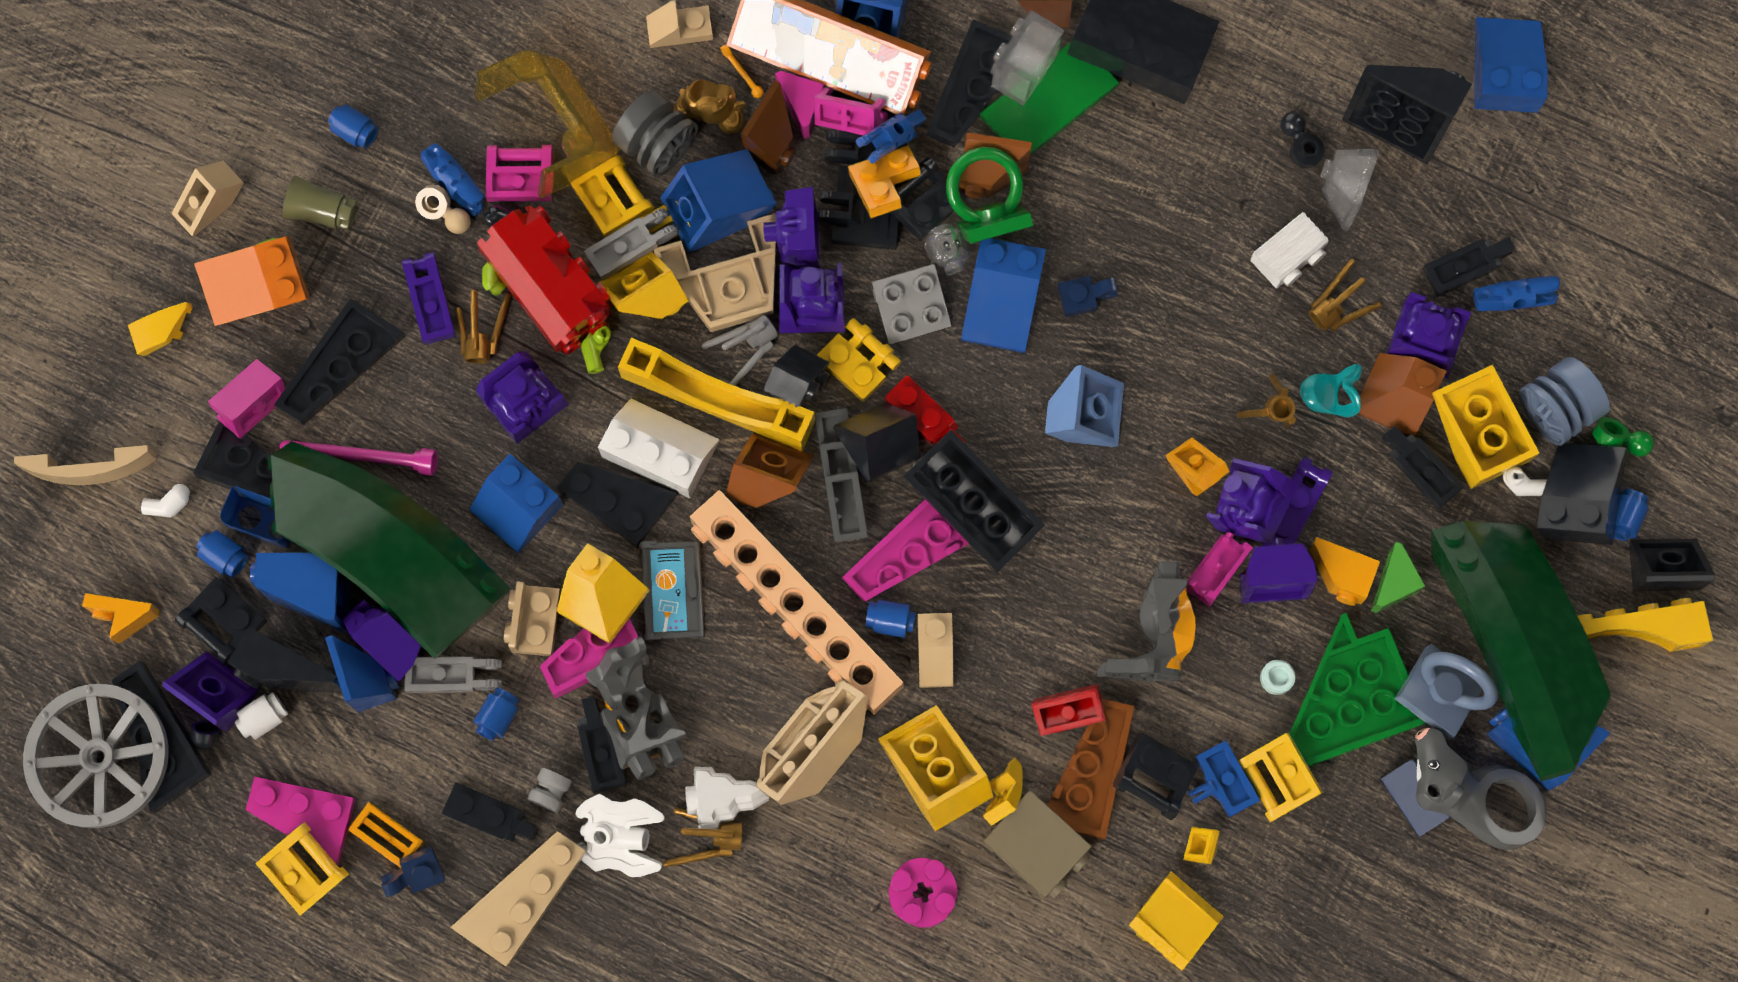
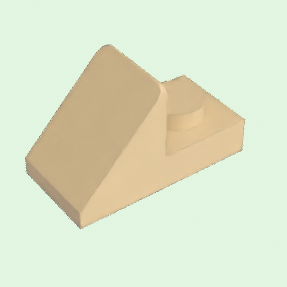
M673 0L646 16L650 48L713 40L709 6L677 10L676 1Z

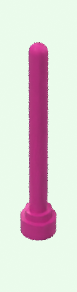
M291 440L282 441L280 449L290 443ZM293 441L337 459L413 467V470L418 471L420 475L434 476L438 465V452L435 449L422 448L421 451H415L414 454Z

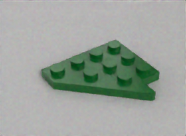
M1347 613L1339 617L1289 731L1308 767L1427 724L1395 700L1408 677V673L1389 628L1357 639Z

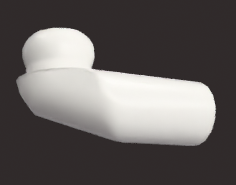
M1513 467L1503 474L1504 483L1516 496H1542L1547 479H1529L1519 467Z
M176 484L161 500L144 498L141 506L142 514L174 517L187 505L190 495L189 488L183 484Z

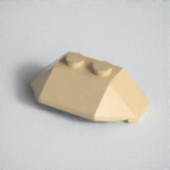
M842 680L836 683L835 687L824 689L806 698L763 750L760 778L757 780L756 787L780 805L819 794L862 740L868 701L867 696Z

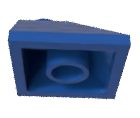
M332 635L325 637L344 700L357 712H361L397 699L394 689L399 688L398 681L373 657Z

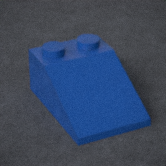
M1477 17L1475 20L1474 109L1538 113L1547 99L1548 70L1541 21Z
M991 238L980 241L961 341L1025 353L1046 249Z

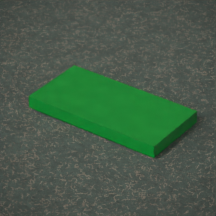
M1071 42L980 113L979 118L996 137L1032 142L1030 156L1099 103L1119 85V82L1109 71L1067 55Z

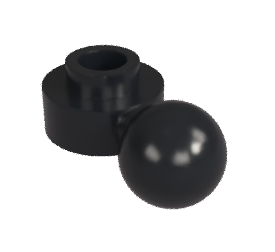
M1296 111L1286 113L1281 119L1280 127L1286 136L1293 137L1294 139L1290 148V157L1297 166L1312 168L1323 158L1325 152L1324 144L1317 136L1305 134L1306 120L1301 113ZM1304 145H1310L1313 148V154L1306 153Z

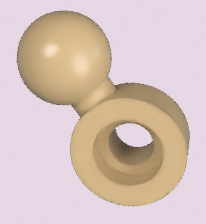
M428 185L417 194L415 200L416 208L423 217L427 219L443 217L447 229L455 234L464 233L469 229L471 224L469 214L464 209H452L450 207V196L443 187ZM431 196L438 198L439 205L432 203Z

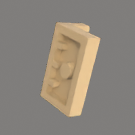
M517 581L516 590H511L509 594L508 608L513 610L511 623H506L504 631V642L508 643L512 653L551 656L553 654L558 612L556 610L561 596L559 588L528 586L524 582Z

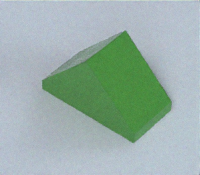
M1395 542L1389 549L1371 607L1372 612L1378 613L1419 593L1425 587L1401 543Z

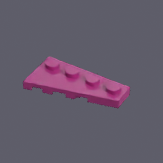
M924 500L853 566L842 579L863 602H866L969 543Z

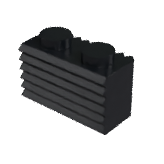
M794 345L773 365L764 387L765 392L770 391L771 395L776 394L777 398L782 397L783 401L788 400L789 405L794 403L795 408L799 407L805 400L812 402L818 390L822 392L829 380L830 374L826 372L829 361Z

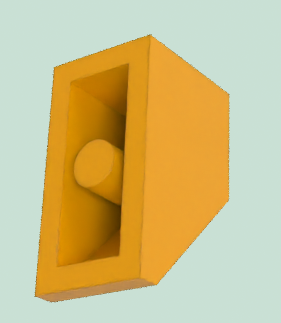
M1316 537L1309 551L1329 593L1337 595L1336 599L1344 604L1355 606L1357 603L1361 605L1367 599L1380 561Z

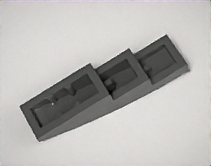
M847 408L815 413V423L835 543L868 538L856 464L833 429L835 424L849 419Z

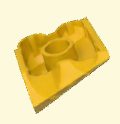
M1170 871L1136 914L1129 926L1135 930L1139 938L1149 942L1163 954L1164 958L1175 964L1180 970H1183L1224 916Z

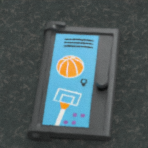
M640 542L643 584L649 589V593L644 598V642L652 643L661 642V639L705 637L700 542Z

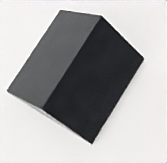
M881 404L833 426L834 431L867 483L920 458L916 414L891 404Z
M1636 539L1629 542L1633 591L1701 590L1715 579V573L1697 539Z

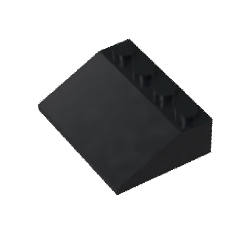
M1089 0L1072 38L1067 55L1185 104L1220 21L1171 0Z
M1367 65L1342 120L1428 165L1472 83L1466 81L1463 75L1454 71H1447L1443 68Z

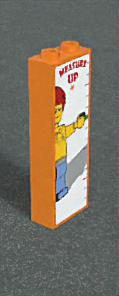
M741 0L726 45L872 105L878 98L885 99L886 104L882 109L895 114L902 112L904 116L911 109H916L921 98V92L917 91L921 79L924 81L927 79L932 67V62L928 61L931 51L804 0Z

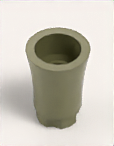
M294 176L286 192L283 204V219L320 224L334 229L339 227L344 230H350L356 217L358 201L346 197L345 194L328 190L298 176Z

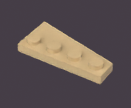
M557 831L450 928L504 966L509 967L587 850Z

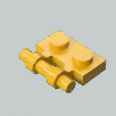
M852 318L847 323L846 328L854 336L847 341L838 333L817 356L829 361L827 370L864 403L886 381V376L878 369L885 363L894 371L902 361L893 354L895 351L888 344L883 345L872 335L873 330L866 324L861 325L855 318ZM863 344L875 354L870 361L858 351Z

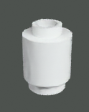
M274 692L268 696L263 694L236 712L239 719L235 721V724L245 738L251 735L254 740H257L283 722L282 718L288 715V711Z

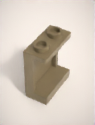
M1030 790L1019 801L1017 809L1007 815L986 837L982 844L992 854L995 853L1038 892V896L1043 900L1048 895L1055 898L1068 883L1063 878L1072 869L1078 873L1091 859L1086 853L1092 847Z

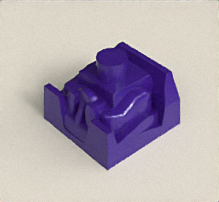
M813 187L785 191V203L781 211L776 212V222H764L763 225L765 242L777 241L781 254V263L796 269L804 266L820 268L818 208Z
M837 263L835 270L808 266L794 270L791 266L780 265L779 333L845 332L844 274L842 263Z
M1410 292L1404 299L1386 354L1417 357L1446 370L1444 378L1448 379L1471 312L1457 307L1453 309L1443 308L1432 302H1427L1425 296Z
M527 351L514 354L481 379L476 388L478 397L516 444L569 405Z
M1234 458L1231 464L1230 476L1225 480L1221 491L1217 511L1215 514L1208 512L1206 517L1218 531L1231 532L1233 535L1271 544L1299 485L1272 467Z
M1273 538L1271 544L1263 542V546L1254 547L1246 574H1240L1241 604L1308 599L1318 581L1314 561L1304 545H1284L1283 539Z
M363 599L342 617L350 636L398 682L414 665L421 645L384 608L372 607Z

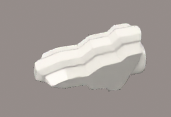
M694 767V786L685 787L687 815L696 814L699 828L718 830L720 823L733 821L739 811L754 810L769 801V796L756 787V782L751 780L736 781L729 773H716L712 767Z

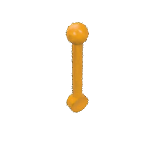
M724 44L720 47L723 55L729 59L752 89V96L754 98H761L764 94L763 88L756 86L734 57L730 48Z

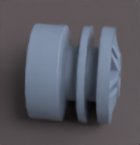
M1574 357L1564 358L1546 372L1547 377L1538 376L1532 383H1528L1519 391V400L1530 422L1545 439L1559 446L1565 444L1571 436L1575 437L1582 431V426L1592 425L1610 411V403L1600 381L1588 367Z

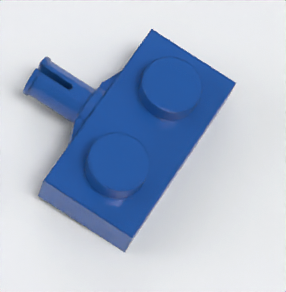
M1226 740L1195 757L1204 773L1205 779L1203 785L1188 791L1190 798L1203 792L1192 799L1195 805L1213 795L1222 805L1228 818L1260 801Z

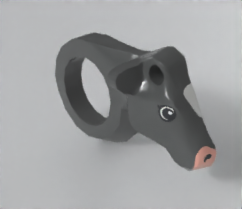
M1423 728L1415 735L1418 757L1415 800L1421 808L1444 813L1452 817L1480 840L1495 848L1515 850L1535 840L1544 829L1546 819L1545 801L1538 786L1528 776L1511 767L1502 765L1481 767L1471 771L1464 759L1450 748L1444 733L1440 729ZM1495 783L1506 784L1515 788L1523 796L1527 805L1528 819L1521 831L1511 832L1504 830L1490 818L1486 809L1485 798L1491 785Z

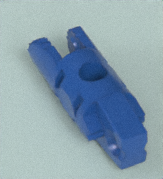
M920 109L906 117L900 112L885 123L856 139V143L859 148L871 142L874 144L876 150L868 157L870 163L873 164L918 135L915 129L927 118Z
M435 143L423 150L420 159L433 179L468 214L475 217L480 215L483 210L484 194L475 184L473 178L455 158Z
M1543 276L1503 281L1475 288L1473 302L1477 311H1509L1555 304L1558 298L1556 290L1559 288L1560 279L1556 276Z

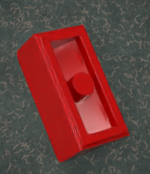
M1099 684L1037 698L1031 703L1040 736L1106 721Z

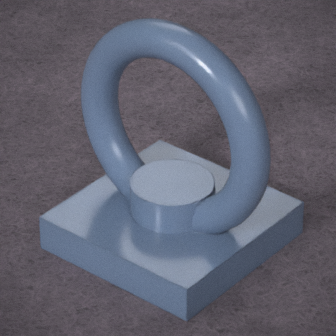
M1430 644L1423 650L1395 700L1432 728L1440 729L1449 740L1456 736L1470 710H1486L1497 702L1498 689L1489 674L1474 662L1457 654L1442 652ZM1483 689L1484 695L1478 697Z

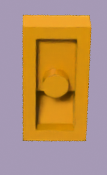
M1192 437L1165 455L1168 462L1195 496L1203 493L1230 472L1225 461Z
M85 593L82 607L92 613L93 618L104 621H112L113 619L110 639L116 643L123 642L159 617L160 612L151 603Z

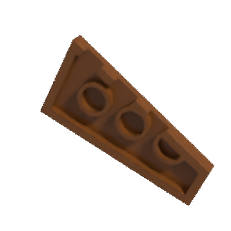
M1102 698L1106 721L1090 724L1086 727L1047 806L1077 834L1105 840L1116 793L1113 782L1122 765L1135 706Z

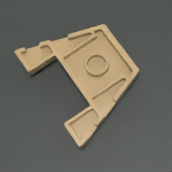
M775 214L747 221L755 253L693 271L690 270L682 241L654 249L655 255L673 272L690 305L710 332L752 321L762 315L769 316L774 314L776 241L765 242L763 225L764 222H776Z

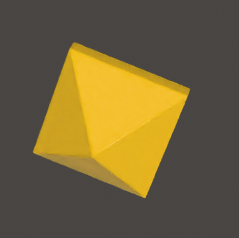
M1192 827L1183 860L1212 864L1217 853L1220 831Z

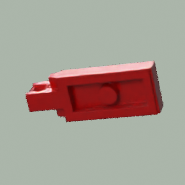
M908 375L884 397L886 403L916 414L918 434L930 445H935L950 430L965 443L955 432L959 426L954 419Z

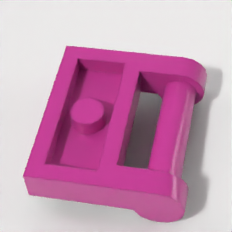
M488 145L485 193L487 202L552 201L553 145H542V148H498V145ZM499 161H541V166H498Z

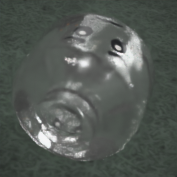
M951 224L933 228L928 232V237L924 241V249L930 265L935 264L937 272H945L946 275L959 273L964 269L963 265L970 259L971 252L962 231L959 228H953Z

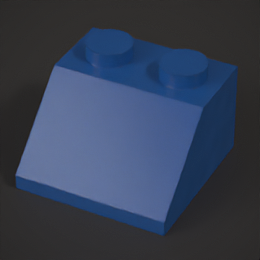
M509 454L486 478L469 511L519 554L564 505L554 491L514 456Z

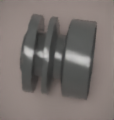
M650 90L638 97L627 108L616 124L611 138L612 143L628 156L638 155L637 163L641 167H647V172L653 177L658 178L665 175L683 158L696 138L698 126L691 119H686L683 112L677 110L672 113V103L657 91Z

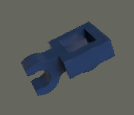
M1090 276L1058 283L1065 317L1096 311V301L1117 297L1116 292L1118 289L1115 278L1102 280L1094 285L1091 283Z
M432 846L401 858L400 866L402 869L381 876L383 882L381 886L386 897L399 893L408 885L412 892L416 893L445 881V874Z

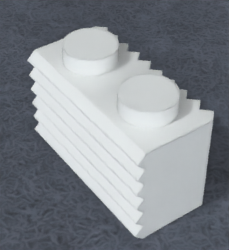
M1302 212L1254 251L1250 261L1276 289L1284 283L1289 286L1302 275L1300 269L1308 263L1314 266L1326 255L1324 249L1329 240L1311 222L1310 218Z

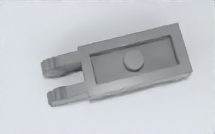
M663 208L650 213L642 219L640 217L584 250L586 257L602 281L658 248L657 245H662L677 235L678 230L674 224L661 229L653 235L648 231V229L655 227L668 217Z
M416 657L414 665L405 674V692L456 693L475 692V690L493 691L495 688L501 689V681L496 679L475 680V669L490 671L501 669L502 660L475 659L474 657H436L435 659L433 657Z

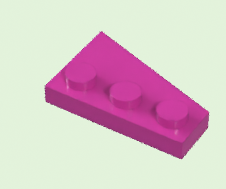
M630 618L611 644L586 629H582L573 639L569 638L540 665V669L555 699L589 683L585 676L586 673L599 665L607 650L625 646L638 637Z
M254 777L246 811L287 836L302 823L306 822L312 829L309 833L339 866L356 799Z

